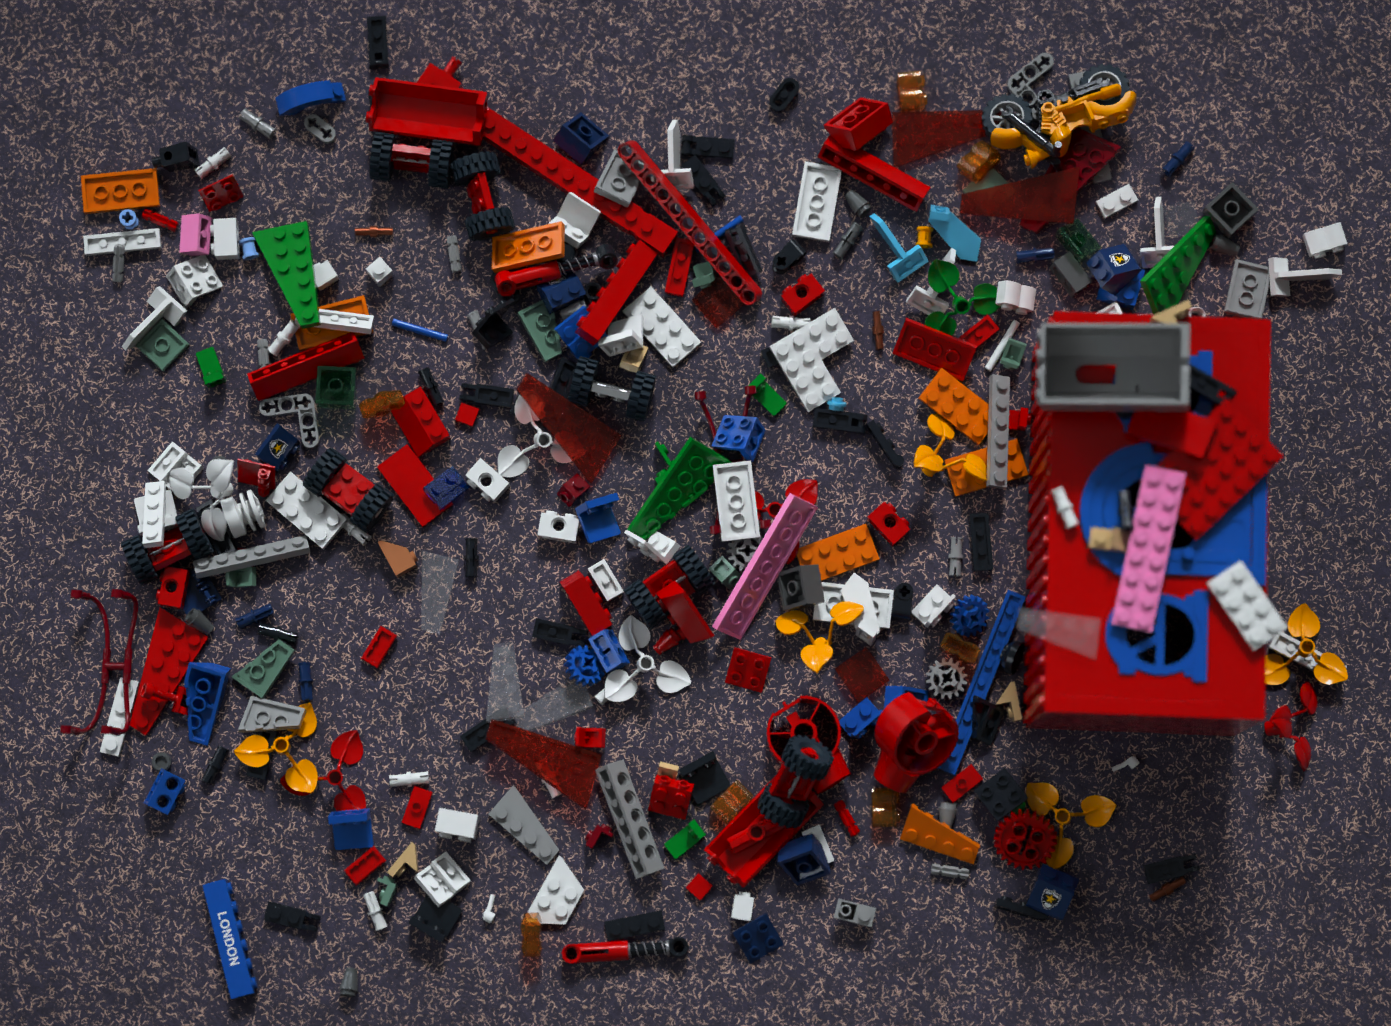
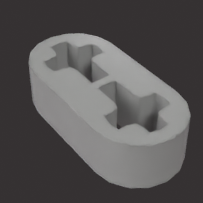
M311 114L305 118V128L325 144H331L335 141L336 132L334 128L319 116ZM316 119V124L319 126V128L317 129L315 126H312L310 128L309 121H314ZM322 129L327 133L331 131L332 137L324 139L325 136L321 132Z

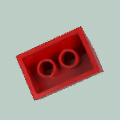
M860 97L825 123L824 128L842 148L856 151L861 149L868 141L874 139L877 134L886 130L893 123L888 103Z
M421 386L402 397L390 408L391 413L418 458L451 439Z
M675 580L656 593L659 598L657 603L662 610L666 609L668 611L667 618L672 625L676 624L678 626L677 633L682 640L686 638L689 643H694L715 636L685 590Z

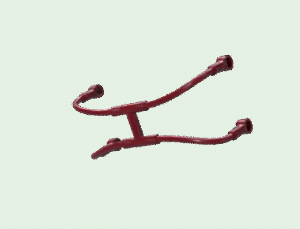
M756 386L744 387L745 395L747 396L743 416L748 415L751 396L757 394ZM706 391L694 392L695 400L699 401L714 441L716 430L704 402L707 399ZM713 449L715 452L722 455L721 449ZM741 454V459H735L730 461L742 462L746 460ZM718 510L715 525L709 526L710 534L714 535L722 533L721 525H719ZM760 516L758 520L760 529L770 528L771 520H763L762 516Z
M111 589L112 598L132 600L133 616L128 635L127 649H125L124 662L110 663V632L103 605L90 593L83 592L82 590H71L70 598L91 600L98 606L104 623L105 649H103L101 696L93 720L84 729L61 725V734L80 735L87 733L94 727L104 705L107 684L109 683V670H123L125 726L123 729L102 725L101 734L119 736L125 734L129 729V684L133 653L131 648L138 615V601L130 592Z

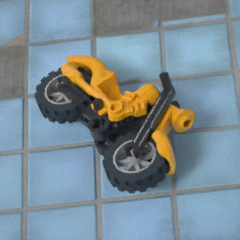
M1100 64L1098 67L1093 66L1089 71H1085L1083 78H1080L1079 86L1072 88L1068 92L1061 95H1054L1048 89L1038 92L1037 114L1039 116V127L1036 130L1032 127L1033 116L1029 103L1025 102L1024 98L1020 96L1019 98L1016 97L1015 94H1001L1000 97L995 96L992 101L989 100L986 107L983 108V130H985V134L988 137H991V145L996 148L1014 149L1021 145L1025 146L1027 149L1025 150L1026 155H1023L1026 166H1030L1031 170L1035 168L1038 162L1046 160L1054 167L1057 173H1061L1063 168L1060 164V159L1057 157H1063L1066 154L1071 140V132L1077 127L1088 126L1090 131L1094 133L1097 129H1105L1109 126L1126 122L1135 108L1137 96L1135 92L1130 91L1129 79L1126 78L1124 71L1121 72L1120 68H1114L1110 64H1107V66ZM993 120L1001 122L998 125H996Z

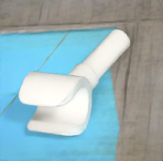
M1132 756L1123 763L1111 768L1113 772L1127 765L1133 769L1139 764V761L1136 757Z
M490 894L488 906L483 914L484 921L492 923L496 915L491 912L495 895Z

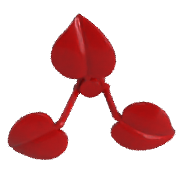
M813 479L796 481L788 486L785 496L787 498L789 493L815 505L818 497V482ZM755 491L758 520L760 519L761 512H768L770 518L775 519L784 503L772 502L768 507L762 509L765 504L764 498L759 492ZM799 541L785 563L786 565L796 558L800 546Z
M1309 681L1303 683L1300 690V699L1304 706L1302 710L1291 714L1289 707L1282 705L1274 712L1270 720L1264 724L1267 736L1279 735L1280 738H1289L1296 741L1294 751L1303 771H1306L1309 766L1311 747L1305 737H1300L1299 739V737L1291 735V718L1306 711L1310 715L1316 712L1318 705L1317 695Z
M353 730L338 736L331 745V756L335 759H340L336 770L329 771L325 777H318V781L327 780L331 785H338L342 791L334 798L336 811L366 809V799L363 791L356 785H350L345 790L341 784L343 780V775L340 772L342 762L344 761L346 764L352 765L357 763L363 755V745L359 733ZM286 774L280 779V783L287 791L299 796L310 794L290 788L285 779Z

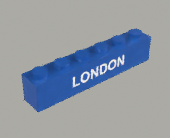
M227 879L204 884L202 886L230 998L236 999L254 994L258 984L256 978L251 975L250 970L253 969L251 958H247L246 955L248 950L247 941L242 939L241 932L244 929L241 920H237L236 913L239 912L237 902L232 900L231 894L234 893L233 885L231 882L228 883Z

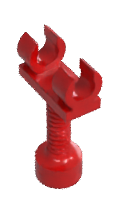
M144 683L141 697L150 699L151 696L172 701L174 702L172 712L188 715V708L180 706L183 695H186V688L184 686H178L175 695L157 690L151 683Z

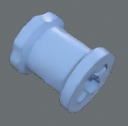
M125 209L119 215V220L126 229L132 230L138 226L139 219L132 210ZM131 216L133 220H129V223H127L125 219Z
M247 237L238 241L239 245L242 246L243 260L259 257L254 244L256 241L255 237Z

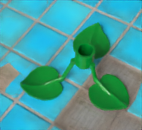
M936 259L931 263L928 270L929 285L938 293H942L946 289L949 290L954 297L952 301L954 311L948 312L946 315L940 311L933 312L928 315L924 325L952 336L956 330V321L949 317L950 315H957V313L966 314L970 310L972 302L976 312L982 315H989L1000 307L996 305L998 288L992 284L982 283L977 285L973 290L974 297H971L969 301L962 296H957L950 286L956 285L959 280L958 268L948 261Z

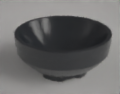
M1014 641L1004 646L1000 655V663L1005 673L1014 675L1017 671L1024 653V642Z

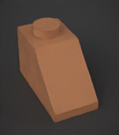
M385 541L378 542L397 578L417 567L415 562L418 559L413 551L409 552L406 547Z

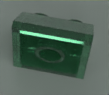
M318 366L315 396L317 408L356 409V368Z

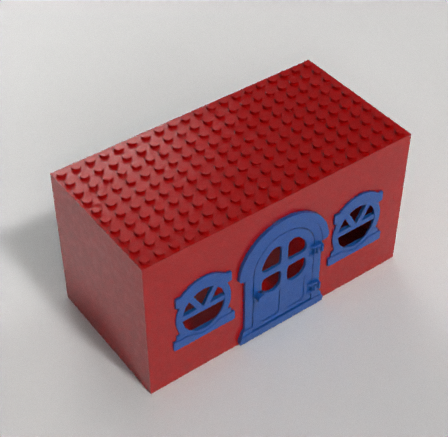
M1054 311L1047 323H1151L1150 319L1153 315ZM1186 316L1178 320L1176 317L1178 324H1190L1189 364L1235 389L1238 393L1235 398L1231 399V402L1269 440L1271 319ZM1037 341L1034 351H1032V362H1035V366H1033L1031 371V381H1035V384L1031 388V400H1034V404H1032L1030 409L1031 419H1034V422L1030 426V437L1033 438V442H1031L1029 447V456H1033V461L1029 464V475H1032V480H1030L1028 485V494H1032V499L1028 502V513H1031V518L1027 523V532H1031V537L1027 540V551H1030V556L1026 562V570H1030V575L1026 578V589H1029V594L1025 600V608H1029V614L1025 616V627L1028 628V633L1025 635L1024 644L1025 647H1028V652L1024 654V666H1027V672L1024 673L1023 684L1027 685V691L1023 693V704H1026V710L1023 712L1022 723L1026 724V728L1236 736L1264 721L1266 643L1253 651L1206 583L1241 560L1267 597L1269 471L1197 540L1193 539L1192 543L1184 549H1169L1156 610V624H1153L1152 632L1156 635L1130 648L1126 639L1127 627L1111 624L1126 553L1088 548L1090 528L1097 527L1112 530L1115 527L1121 529V518L1118 515V492L1125 490L1132 483L1141 480L1145 465L1156 466L1172 450L1127 435L1126 431L1131 419L1122 420L1117 417L1115 411H1041V406L1037 405L1036 389H1038L1036 372L1039 369L1037 349H1041V345H1038ZM1083 365L1077 369L1075 376L1082 384H1116V365ZM1220 391L1217 396L1223 398L1225 393ZM1199 394L1198 405L1193 413L1207 417L1218 405ZM1062 486L1069 503L1073 505L1072 510L1079 523L1068 529L1061 513L1057 511L1058 506L1051 493L1054 489ZM1165 604H1169L1182 610L1191 620L1194 627V644L1185 658L1177 663L1164 666ZM1155 645V665L1148 664L1136 656L1141 651Z

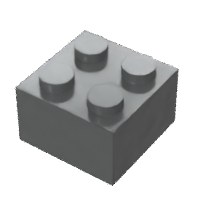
M1232 182L1204 208L1202 213L1205 216H1210L1217 229L1229 239L1259 209Z
M818 564L797 566L782 571L778 575L783 611L801 610L825 602Z

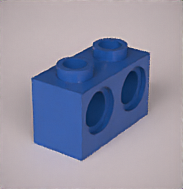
M603 629L588 639L606 673L619 670L630 663L612 629Z
M161 768L144 804L168 815L176 806L177 802L175 800L178 794L181 795L185 789V780ZM169 779H174V787L168 789L166 785L167 781ZM165 796L166 803L163 806H159L157 803L158 799Z

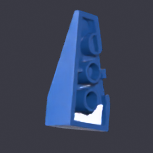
M189 662L184 684L187 696L186 705L188 708L187 720L190 741L208 746L227 687L231 668L215 663Z

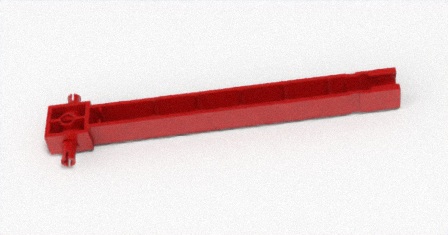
M452 56L444 70L430 63L416 83L463 89L462 83L453 77L462 62ZM489 107L487 108L484 120V141L565 194L572 192L600 210V217L626 234L635 237V240H641L661 257H665L667 254L666 249L672 241H676L678 231L652 214L646 213L643 208L632 201L627 208L593 192L599 181L597 178Z

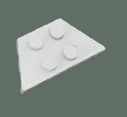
M558 856L523 922L566 925L584 889L561 856Z

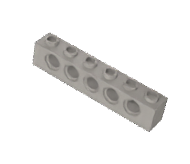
M624 759L596 769V774L635 878L639 879L665 869Z

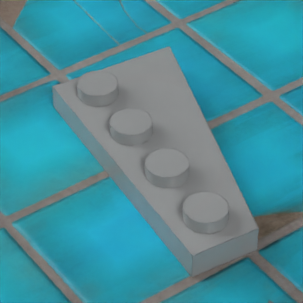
M513 785L488 815L548 865L560 850Z

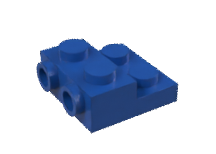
M584 305L554 328L576 359H579L580 356L590 358L592 355L591 351L595 348L600 349L598 342L593 346L575 333L578 328L576 325L578 320L588 314L587 308ZM604 332L601 338L608 336L606 332Z

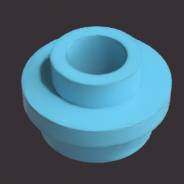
M832 397V400L827 402L829 409L834 411H844V407L847 404L843 402V398Z

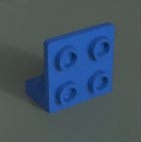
M724 415L712 447L714 449L738 450L746 461L753 462L766 430L757 417Z
M617 493L586 501L575 508L589 544L621 534L612 511L613 503L619 500Z
M866 697L839 720L840 726L852 740L855 737L859 740L867 733L868 730L866 728L870 724L872 727L876 725L882 710H878Z
M370 808L332 811L329 814L328 822L333 827L335 850L374 846Z

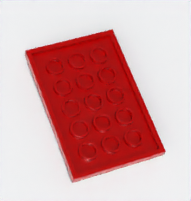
M1228 398L1206 417L1217 421L1218 424L1203 460L1172 450L1155 466L1186 473L1176 521L1195 540L1200 538L1284 457Z

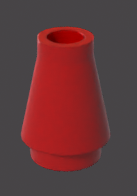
M673 628L666 629L652 647L661 655L663 652L678 645L681 637Z

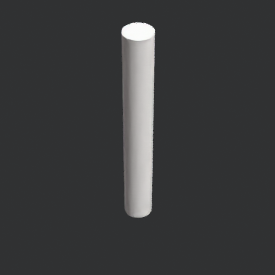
M1013 320L986 364V370L991 372L1006 347L1008 339L1012 338L1020 325L1018 321Z

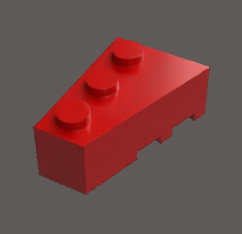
M578 570L559 582L592 636L612 625L610 619L613 617L607 608H602L600 603L603 600L598 592L594 593L592 591L593 583L588 576L584 577Z

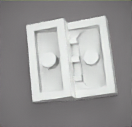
M171 442L147 471L159 481H165L166 487L172 491L169 476L173 469L186 468L192 472L195 479L204 467L174 442Z
M447 852L433 860L428 867L414 877L437 907L451 899L471 881Z

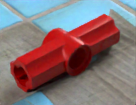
M764 819L726 840L732 852L736 854L755 843L761 842L768 836L786 828V826L780 827L778 823L773 824L771 819ZM752 829H760L762 835L759 838H754L751 835Z

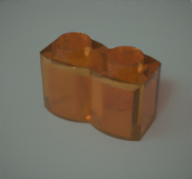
M920 70L897 73L901 112L924 110L925 105H927V94H923L922 87L925 86L924 75H921Z
M981 140L972 146L970 153L960 158L957 168L960 174L977 184L986 176L989 170L998 164L1001 156L997 149Z
M401 390L381 391L373 398L363 400L359 404V408L363 418H378L386 416L392 410L400 409L405 402Z
M946 633L939 645V649L943 653L956 656L958 660L968 665L975 663L981 651L977 645L971 642H963L958 635L953 633Z
M736 780L710 806V809L727 824L738 815V812L754 796Z
M872 788V828L896 827V823H900V811H896V804H899V792L889 788Z
M538 912L524 913L522 918V951L525 957L539 956L541 953L543 940L540 929L542 921Z

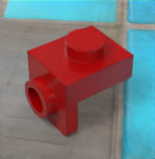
M1021 407L1019 411L1009 410V429L1025 431L1027 425L1031 423V414L1028 413V408Z
M576 727L574 735L575 745L582 748H605L606 729Z

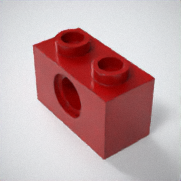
M812 273L808 276L804 274L797 280L798 283L795 286L791 287L790 285L782 291L781 300L794 317L825 294V290ZM798 290H804L807 295L800 298L796 293Z
M884 501L867 516V520L893 547L910 532V524L904 517L900 518L896 514L897 510L891 503L887 504ZM888 518L893 519L895 526L887 527L885 520Z
M167 566L164 571H161V589H158L156 593V601H158L160 606L184 609L190 579L189 570ZM171 583L177 584V589L174 592L168 591V586Z

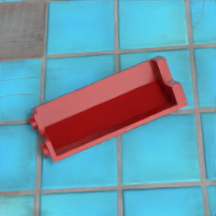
M375 77L373 85H370L369 96H372V106L370 111L366 113V123L369 124V131L481 146L485 132V113H487L488 108L487 92Z
M776 775L773 777V779H772L769 783H771V784L773 783V781H774ZM764 787L704 849L708 854L707 860L714 866L718 865L728 875L726 878L733 885L739 884L744 888L824 805L813 791H810L807 797L810 807L799 827L793 828L791 826V828H784L763 839L761 842L755 843L734 854L726 839L747 829L752 824L766 819L765 814L762 815L757 807V803L765 789ZM758 828L751 830V835L754 838H759L762 835Z

